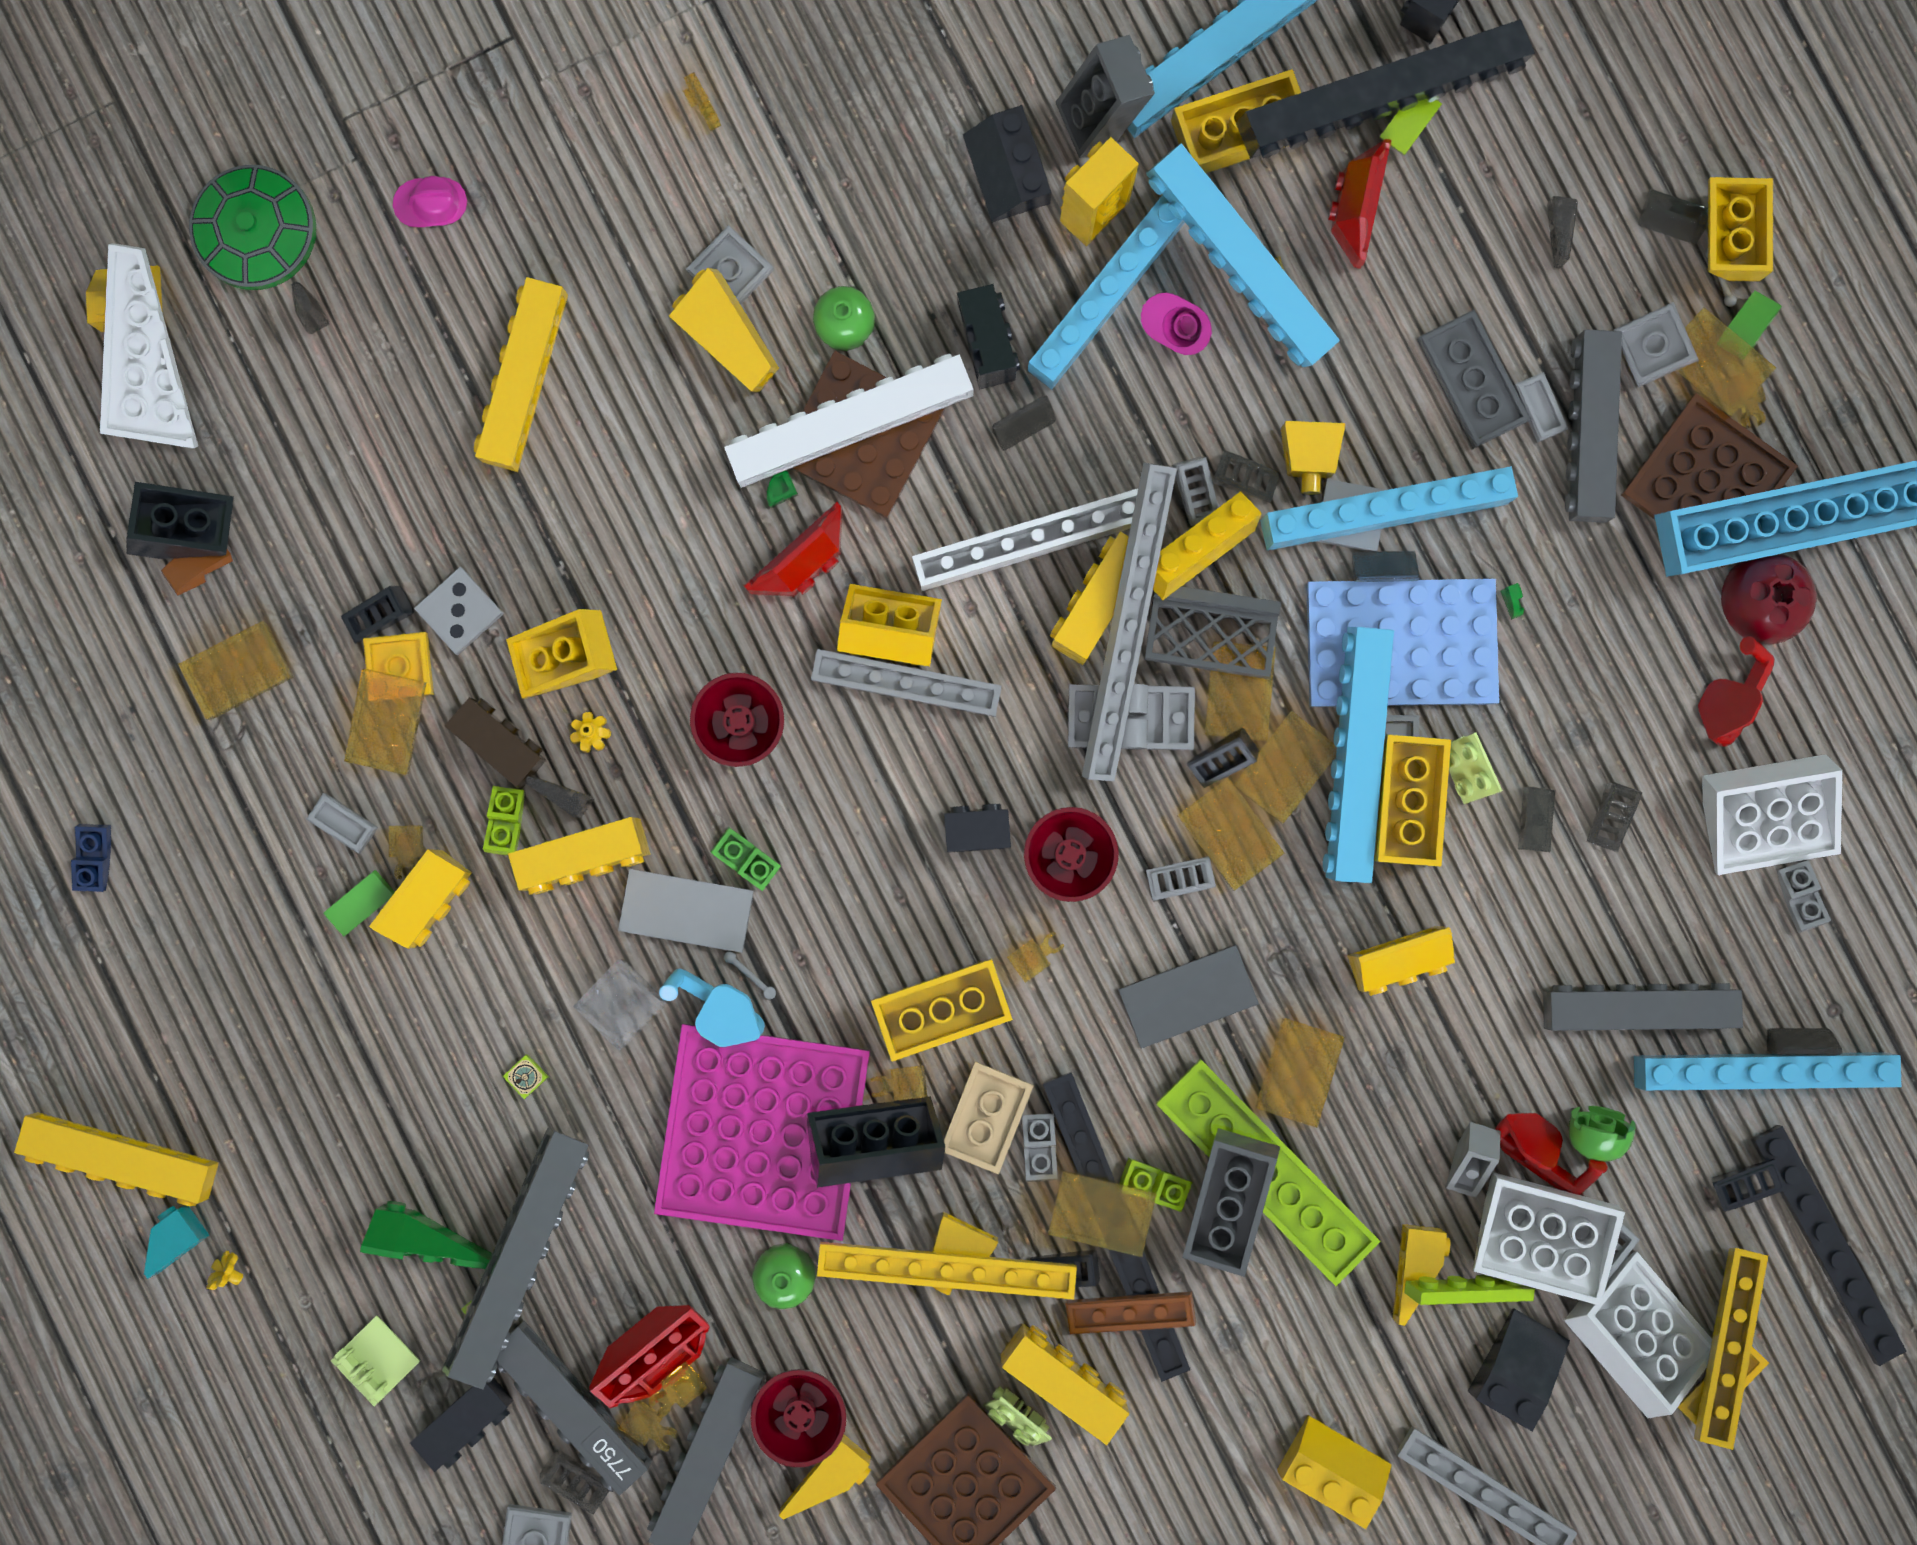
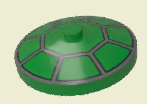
M242 165L218 174L203 187L190 213L189 234L192 247L199 261L215 277L236 288L263 290L286 282L305 265L311 255L316 239V218L307 195L290 177L267 166Z

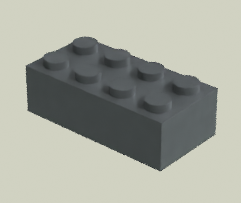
M1130 34L1096 44L1056 100V105L1079 158L1087 156L1098 142L1104 144L1110 137L1117 142L1155 94L1153 81L1144 69L1140 51L1134 45Z
M1218 1128L1182 1258L1245 1277L1280 1146Z

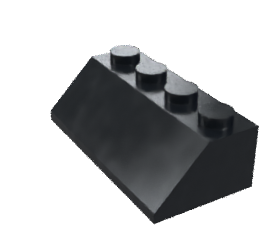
M931 1096L807 1113L810 1157L817 1188L942 1170L945 1143Z

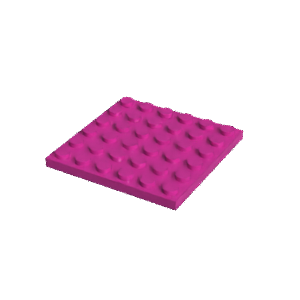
M682 1024L654 1214L843 1241L851 1183L817 1188L810 1157L807 1113L861 1106L863 1104L870 1050L761 1035L755 1041L719 1047L702 1037L698 1033L696 1025Z

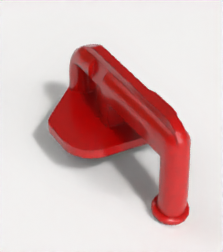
M1751 636L1744 637L1739 645L1740 651L1743 654H1751L1756 659L1745 683L1728 679L1714 680L1707 686L1698 704V710L1708 737L1715 744L1722 747L1731 745L1741 734L1743 728L1754 722L1763 703L1761 691L1774 666V656Z
M1537 1113L1508 1114L1495 1128V1130L1501 1131L1500 1148L1504 1153L1558 1190L1581 1195L1608 1169L1605 1162L1590 1159L1589 1167L1576 1178L1557 1165L1563 1143L1562 1135L1552 1123Z

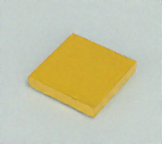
M427 632L363 638L369 701L434 695Z

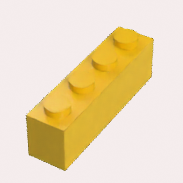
M1241 491L1160 551L1153 591L1162 600L1167 598L1256 530L1262 513Z

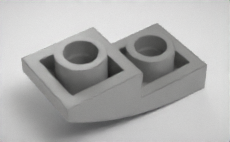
M1809 860L1777 871L1785 902L1798 933L1831 921L1818 893L1822 888Z
M1054 1114L1022 1115L1026 1182L1058 1180Z

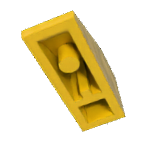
M1402 1224L1393 1320L1398 1325L1405 1326L1419 1305L1404 1293L1406 1281L1419 1280L1423 1276L1436 1278L1444 1265V1257L1449 1256L1450 1238L1440 1228Z
M843 1435L836 1450L829 1457L815 1464L781 1506L778 1516L784 1520L850 1490L855 1482L860 1485L871 1471L868 1467L871 1456L846 1435Z

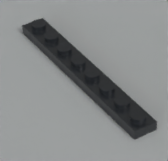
M1776 1125L1750 1139L1763 1162L1775 1159L1787 1189L1780 1192L1873 1363L1881 1366L1907 1351L1783 1126Z

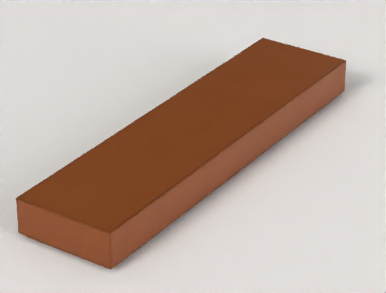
M1192 1291L1067 1300L1065 1303L1070 1334L1193 1327L1196 1325Z

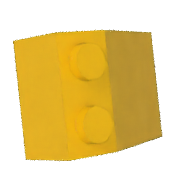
M578 609L506 639L522 699L593 680L617 670L601 610Z

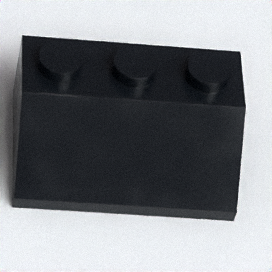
M1022 105L992 114L963 134V139L991 223L1050 204L1052 192Z

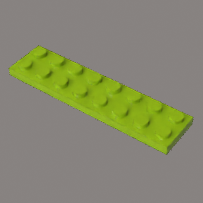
M1201 1059L1156 1102L1157 1106L1208 1157H1210L1218 1128L1280 1146L1263 1213L1335 1286L1381 1242Z

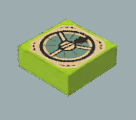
M526 1054L503 1077L523 1099H526L549 1076L529 1054Z

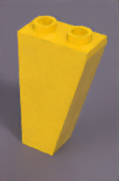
M702 269L693 278V286L688 293H683L675 300L672 305L674 310L669 317L750 391L760 392L777 372L779 366L723 275L717 269Z

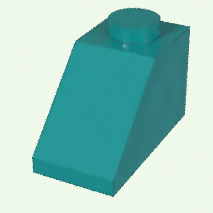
M172 1206L157 1217L160 1222L151 1228L144 1269V1275L147 1279L162 1272L209 1236V1233L189 1206H183L179 1209Z

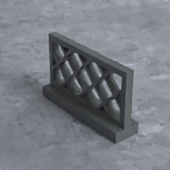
M1183 586L1164 600L1153 592L1144 660L1269 679L1281 602ZM1159 607L1172 609L1178 619L1164 627L1157 617ZM1180 611H1187V613L1183 615ZM1194 613L1203 614L1209 622L1208 625L1198 632L1186 620V618ZM1224 618L1234 619L1240 627L1239 630L1229 637L1225 635L1217 624ZM1242 620H1244V621H1250V622H1248V623L1245 625ZM1182 622L1192 636L1178 645L1168 631ZM1256 622L1270 624L1268 636L1260 642L1248 629ZM1156 625H1157V627H1158L1161 631L1158 632V633L1155 635V629H1156ZM1213 627L1223 641L1210 650L1200 638V635ZM1244 632L1254 646L1241 655L1231 640ZM1162 635L1174 647L1167 654L1152 653L1154 641ZM1193 640H1196L1205 652L1198 659L1188 658L1182 650L1183 647ZM1267 642V648L1265 651L1262 645ZM1224 645H1227L1236 657L1229 664L1220 663L1213 655L1214 652ZM1257 649L1265 659L1264 670L1251 668L1244 658ZM1177 652L1180 655V657L1172 655H1174ZM1209 657L1212 662L1204 660ZM1240 662L1242 666H1236L1235 664Z

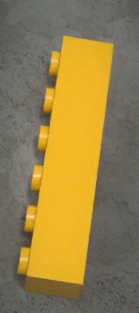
M526 277L524 286L521 285L518 289L516 303L519 305L516 315H512L508 323V333H510L507 345H503L500 351L499 362L502 364L499 375L495 374L492 379L491 392L493 396L490 405L487 404L483 411L482 422L485 423L482 434L477 435L474 442L475 457L482 463L515 472L519 470L568 298V294L562 286Z
M39 1112L24 1117L14 1151L16 1154L25 1156L24 1160L30 1163L44 1164V1162L56 1164L55 1169L72 1173L77 1170L85 1172V1177L96 1181H104L105 1178L117 1181L116 1186L120 1188L135 1189V1187L146 1189L147 1195L158 1198H165L168 1195L177 1198V1203L186 1206H196V1204L209 1199L219 1164L216 1161Z
M1729 1248L1694 1439L1700 1442L1731 1450L1734 1448L1768 1255L1739 1248Z

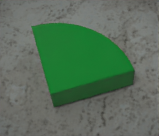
M787 470L773 475L769 482L767 501L770 508L798 496Z
M1516 583L1502 589L1500 592L1511 620L1522 616L1524 607H1521L1519 599L1523 597L1520 584Z

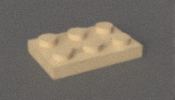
M975 1061L944 1138L945 1153L999 1175L1034 1085Z

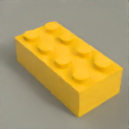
M1291 69L1176 107L1172 114L1171 123L1178 143H1182L1203 171L1208 173L1250 159L1236 125L1246 111L1299 94L1301 91L1294 71Z
M1112 137L1104 144L1098 142L1088 153L1087 157L1089 160L1082 167L1079 165L1073 167L1065 177L1067 182L1063 188L1064 195L1062 197L1063 204L1060 208V222L1086 247L1129 204L1139 165Z
M1121 531L1116 539L1112 536L1109 537L1099 555L1103 559L1101 564L1093 563L1083 581V584L1086 585L1085 590L1081 592L1077 589L1066 609L1070 612L1067 619L1060 617L1050 634V637L1054 639L1051 647L1082 666L1113 618L1129 536Z
M1385 735L1374 861L1442 866L1451 749L1450 739Z
M628 817L508 853L518 890L528 891L529 895H537L554 890L553 884L557 882L560 883V886H567L584 881L583 875L587 873L597 877L614 872L613 866L621 864V867L635 866L644 863V856L651 855L641 819L636 817Z
M992 958L871 1000L892 1062L1013 1020Z
M1022 1324L1001 1353L1002 1368L1105 1445H1108L1130 1414L1126 1403L1127 1400L1123 1397L1125 1393L1112 1382H1109L1107 1385L1098 1378L1099 1373L1088 1364L1083 1363L1082 1366L1077 1364L1072 1359L1073 1354L1064 1346L1057 1344L1054 1347L1046 1340L1048 1336L1035 1325L1029 1328Z

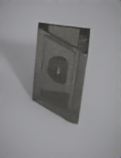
M1650 189L1638 225L1691 244H1696L1706 229L1708 208Z
M1044 395L993 424L992 433L1003 451L1055 423L1056 417L1048 396Z
M1415 551L1352 552L1354 582L1419 580Z
M1523 787L1518 850L1550 853L1555 790Z
M1769 1028L1767 1030V1051L1769 1053L1778 1055L1842 1054V1047L1833 1032L1828 1028Z

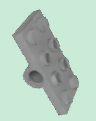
M1069 684L1068 748H1087L1099 685ZM1134 684L1121 749L1194 750L1195 687Z

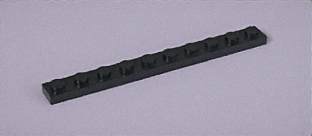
M1072 1072L1042 1083L1126 1295L1160 1294ZM1174 1328L1141 1330L1161 1382L1191 1370Z

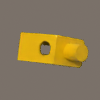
M1285 421L1282 425L1281 436L1287 475L1290 477H1302V494H1320L1321 478H1331L1335 474L1345 423Z
M943 1212L932 1252L990 1257L997 1247L998 1237ZM933 1287L946 1295H950L952 1292V1288Z

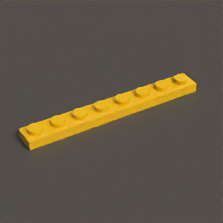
M820 1242L817 1276L1074 1300L1077 1266L1074 1264Z

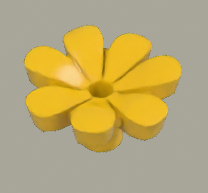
M591 712L583 713L582 721L574 720L571 724V727L576 730V732L570 735L571 742L573 744L581 742L580 750L584 753H589L591 746L597 751L602 750L605 744L601 739H608L611 736L610 729L603 728L607 723V719L604 716H598L593 719Z
M226 1250L221 1257V1261L216 1259L213 1262L211 1268L215 1272L211 1273L208 1277L207 1289L223 1288L227 1282L238 1285L242 1281L243 1274L234 1270V1265L238 1260V1256L235 1253H230Z

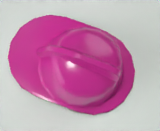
M429 176L406 181L401 185L394 195L392 206L400 222L409 227L444 226L453 224L462 217L466 211L467 197L461 185L451 178Z
M1158 293L1150 297L1143 305L1141 324L1146 334L1155 341L1183 355H1195L1208 345L1212 335L1211 322L1208 315L1198 306L1171 293Z

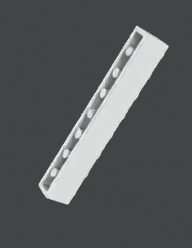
M951 354L943 355L935 359V364L929 367L915 366L905 372L906 376L896 380L893 377L882 379L875 384L876 387L868 391L857 389L847 394V399L837 403L834 400L824 402L817 406L818 410L807 415L805 412H799L790 416L787 423L779 426L776 423H772L758 430L759 434L749 438L747 435H741L730 440V445L724 448L740 487H745L972 397L974 389L960 354L954 357Z
M1138 489L912 556L921 591L1131 528Z

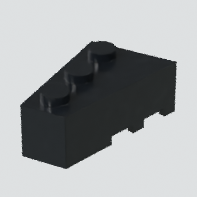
M994 284L957 292V303L979 390L1015 381L1016 371L1020 370L1017 353L1013 352L1010 341L1013 338L1009 322L1004 323L1001 311H1005L1002 293H996Z

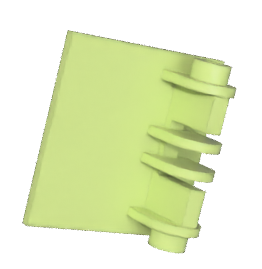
M1477 733L1460 737L1451 742L1449 773L1454 781L1455 789L1464 804L1503 791Z
M375 1316L331 1360L373 1406L378 1404L421 1361L378 1316Z
M999 1386L992 1395L994 1400L984 1403L983 1407L989 1411L988 1416L1001 1426L1005 1424L1014 1431V1438L1023 1445L1028 1446L1030 1444L1034 1446L1052 1439L1046 1434L1049 1426L1045 1424L1046 1419L1034 1410L1030 1413V1406H1027L1022 1413L1019 1412L1024 1401L1020 1400L1015 1405L1019 1398L1008 1388L1003 1389Z

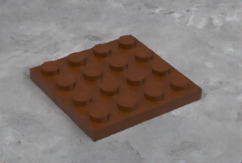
M834 351L802 412H805L807 415L817 411V406L824 402L834 400L837 403L847 399V394L857 389H864V391L876 387L875 384L887 377ZM945 407L790 469L888 519L942 417Z
M1695 393L1621 493V496L1655 520L1654 515L1781 489L1798 465Z
M969 1393L876 1481V1486L932 1545H999L1056 1490V1485L1007 1433L988 1416V1413Z

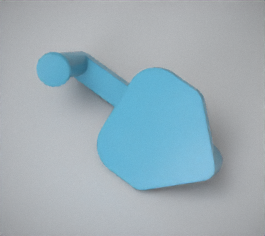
M679 968L674 970L659 990L660 997L666 1001H672L678 996V987L703 1000L705 1003L696 1018V1029L702 1037L719 1047L755 1041L764 1032L765 1023L760 1015L754 1011L749 996L731 985L720 984L713 987L690 972Z

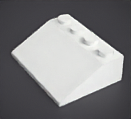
M1826 754L1702 776L1703 808L1714 870L1717 875L1841 854L1842 769Z
M1492 1172L1484 1202L1473 1271L1601 1306L1625 1212L1615 1204Z
M1633 1252L1627 1257L1607 1281L1601 1306L1580 1300L1564 1319L1566 1324L1647 1418L1672 1415L1707 1368L1712 1338L1638 1252Z

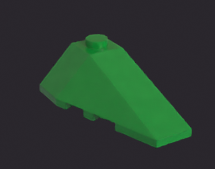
M387 1201L386 1205L383 1204L375 1209L360 1248L362 1253L395 1259H403V1256L417 1254L422 1259V1262L429 1263L442 1262L444 1258H450V1264L479 1269H486L492 1256L491 1252L416 1210L407 1209L405 1203L397 1201Z

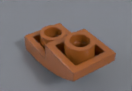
M228 549L224 556L174 558L161 572L174 592L179 596L205 583L204 575L233 562V559Z

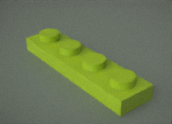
M1476 1275L1474 1279L1448 1276L1444 1280L1423 1276L1419 1280L1406 1281L1404 1293L1420 1305L1534 1301L1535 1288L1493 1278L1488 1275Z

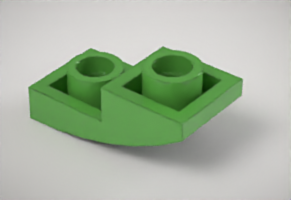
M1754 290L1716 345L1744 360L1776 317L1782 305Z
M729 826L710 851L761 891L765 889L781 867L775 860Z
M374 870L323 914L344 937L387 902L395 891Z

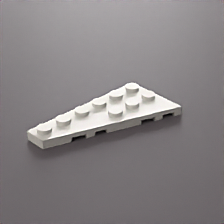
M115 243L109 244L100 434L196 448L198 443L145 248Z

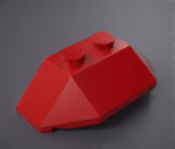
M1389 139L1381 141L1351 160L1344 172L1339 171L1336 178L1334 190L1339 191L1337 202L1332 201L1328 220L1333 221L1331 233L1354 268L1361 269L1367 258L1392 142Z
M838 502L833 504L831 508L743 585L750 594L795 596L799 592L802 595L808 592L815 585L814 578L822 571L827 574L839 563L837 558L841 554L843 515L841 505Z
M690 1305L658 1306L606 1348L589 1386L590 1392L609 1408L617 1407L619 1403H631L653 1396L701 1356L706 1333L710 1328L709 1323Z

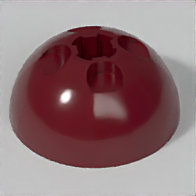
M1784 554L1738 562L1728 573L1721 592L1722 609L1730 626L1743 638L1751 636L1760 644L1765 645L1782 643L1798 635L1810 622L1817 602L1816 587L1808 570L1801 563Z
M729 673L711 680L697 694L691 708L690 727L696 744L707 757L722 765L743 767L763 760L775 749L784 729V711L778 695L765 681L746 673Z
M1077 807L1056 809L1040 818L1029 832L1024 848L1026 870L1033 883L1049 897L1066 902L1083 901L1100 893L1112 880L1119 859L1117 840L1109 825L1097 814Z
M805 1369L782 1372L767 1381L755 1397L750 1418L752 1433L760 1449L775 1462L789 1467L815 1465L829 1457L843 1438L846 1428V1408L843 1398L835 1385L817 1372Z

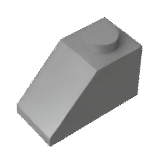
M1473 1122L1469 1123L1458 1142L1446 1182V1189L1475 1198L1478 1196L1500 1160L1501 1131Z

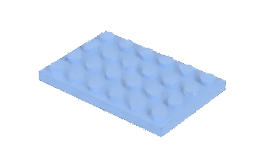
M1496 579L1307 582L1309 707H1336L1338 697L1342 695L1339 671L1345 660V652L1342 650V638L1344 633H1347V627L1394 630L1388 706L1499 704Z

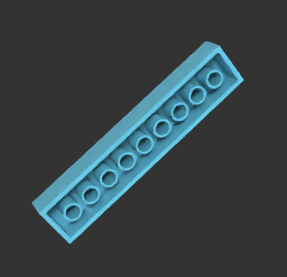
M1917 461L1656 514L1654 516L1666 577L1916 526Z

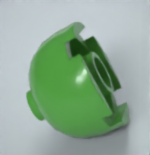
M838 286L827 290L820 296L814 307L813 323L817 336L824 343L828 344L829 347L835 350L849 351L859 348L872 334L875 314L871 302L861 291L853 287Z
M1589 1106L1588 1110L1590 1112H1580V1107H1576L1571 1111L1569 1138L1573 1147L1581 1155L1585 1156L1587 1161H1590V1159L1602 1162L1613 1161L1621 1158L1630 1149L1634 1140L1636 1125L1633 1120L1630 1124L1624 1121L1625 1114L1600 1106Z
M792 1244L773 1245L765 1250L755 1263L752 1274L754 1290L759 1298L770 1307L778 1309L794 1308L804 1302L813 1291L816 1279L814 1262L806 1251L792 1246Z

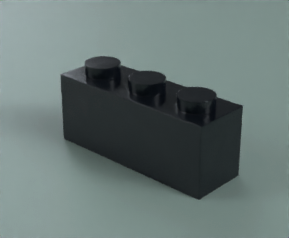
M493 1377L491 1382H486L483 1390L472 1386L421 1431L410 1444L434 1472L442 1465L448 1469L462 1456L459 1452L460 1449L467 1443L472 1448L486 1435L483 1429L492 1422L496 1426L510 1414L507 1408L514 1400Z

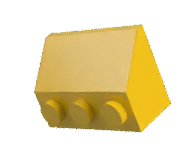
M1710 177L1708 179L1709 273L1728 281L1760 282L1773 272V178Z
M850 584L840 620L837 651L930 667L942 599Z
M427 849L369 927L407 949L415 948L417 945L419 947L423 946L432 934L429 929L436 920L439 922L443 920L450 911L451 906L448 904L455 895L459 897L469 886L470 881L468 878L472 872L443 850Z
M1434 926L1347 955L1358 990L1361 992L1368 991L1370 996L1387 991L1386 985L1398 982L1399 986L1416 982L1418 980L1416 975L1428 972L1429 976L1441 974L1448 971L1447 965L1455 963L1452 932L1450 927Z
M1308 1415L1277 1471L1281 1479L1367 1529L1383 1500L1392 1464Z

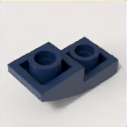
M78 824L75 826L76 857L71 860L72 891L104 892L107 887L110 867L111 825Z

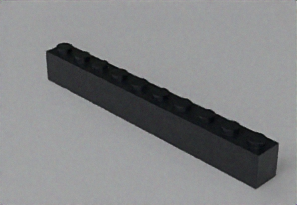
M1520 19L1246 111L1236 125L1250 159L1262 155V158H1269L1286 146L1295 149L1307 143L1310 138L1316 136L1318 139L1327 138L1334 134L1336 129L1345 127L1346 130L1358 127L1364 122L1363 120L1373 118L1374 121L1380 120L1388 116L1392 110L1398 108L1401 111L1409 110L1419 103L1418 101L1427 99L1428 102L1440 99L1446 92L1454 90L1455 93L1462 92L1471 87L1474 82L1480 80L1482 84L1491 82L1506 71H1508L1509 75L1517 73L1526 67V62L1535 52Z

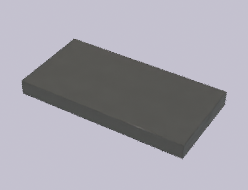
M1475 309L1417 339L1473 449L1531 420Z
M1237 945L1118 989L1141 1049L1259 1004Z

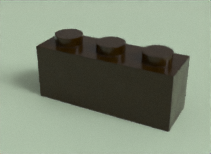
M469 697L446 723L445 727L515 787L523 788L545 763L546 759L540 755L543 749L530 738L526 742L517 735L519 729L508 719L504 718L503 721H500L494 716L493 713L496 709L486 700L480 698L477 701Z

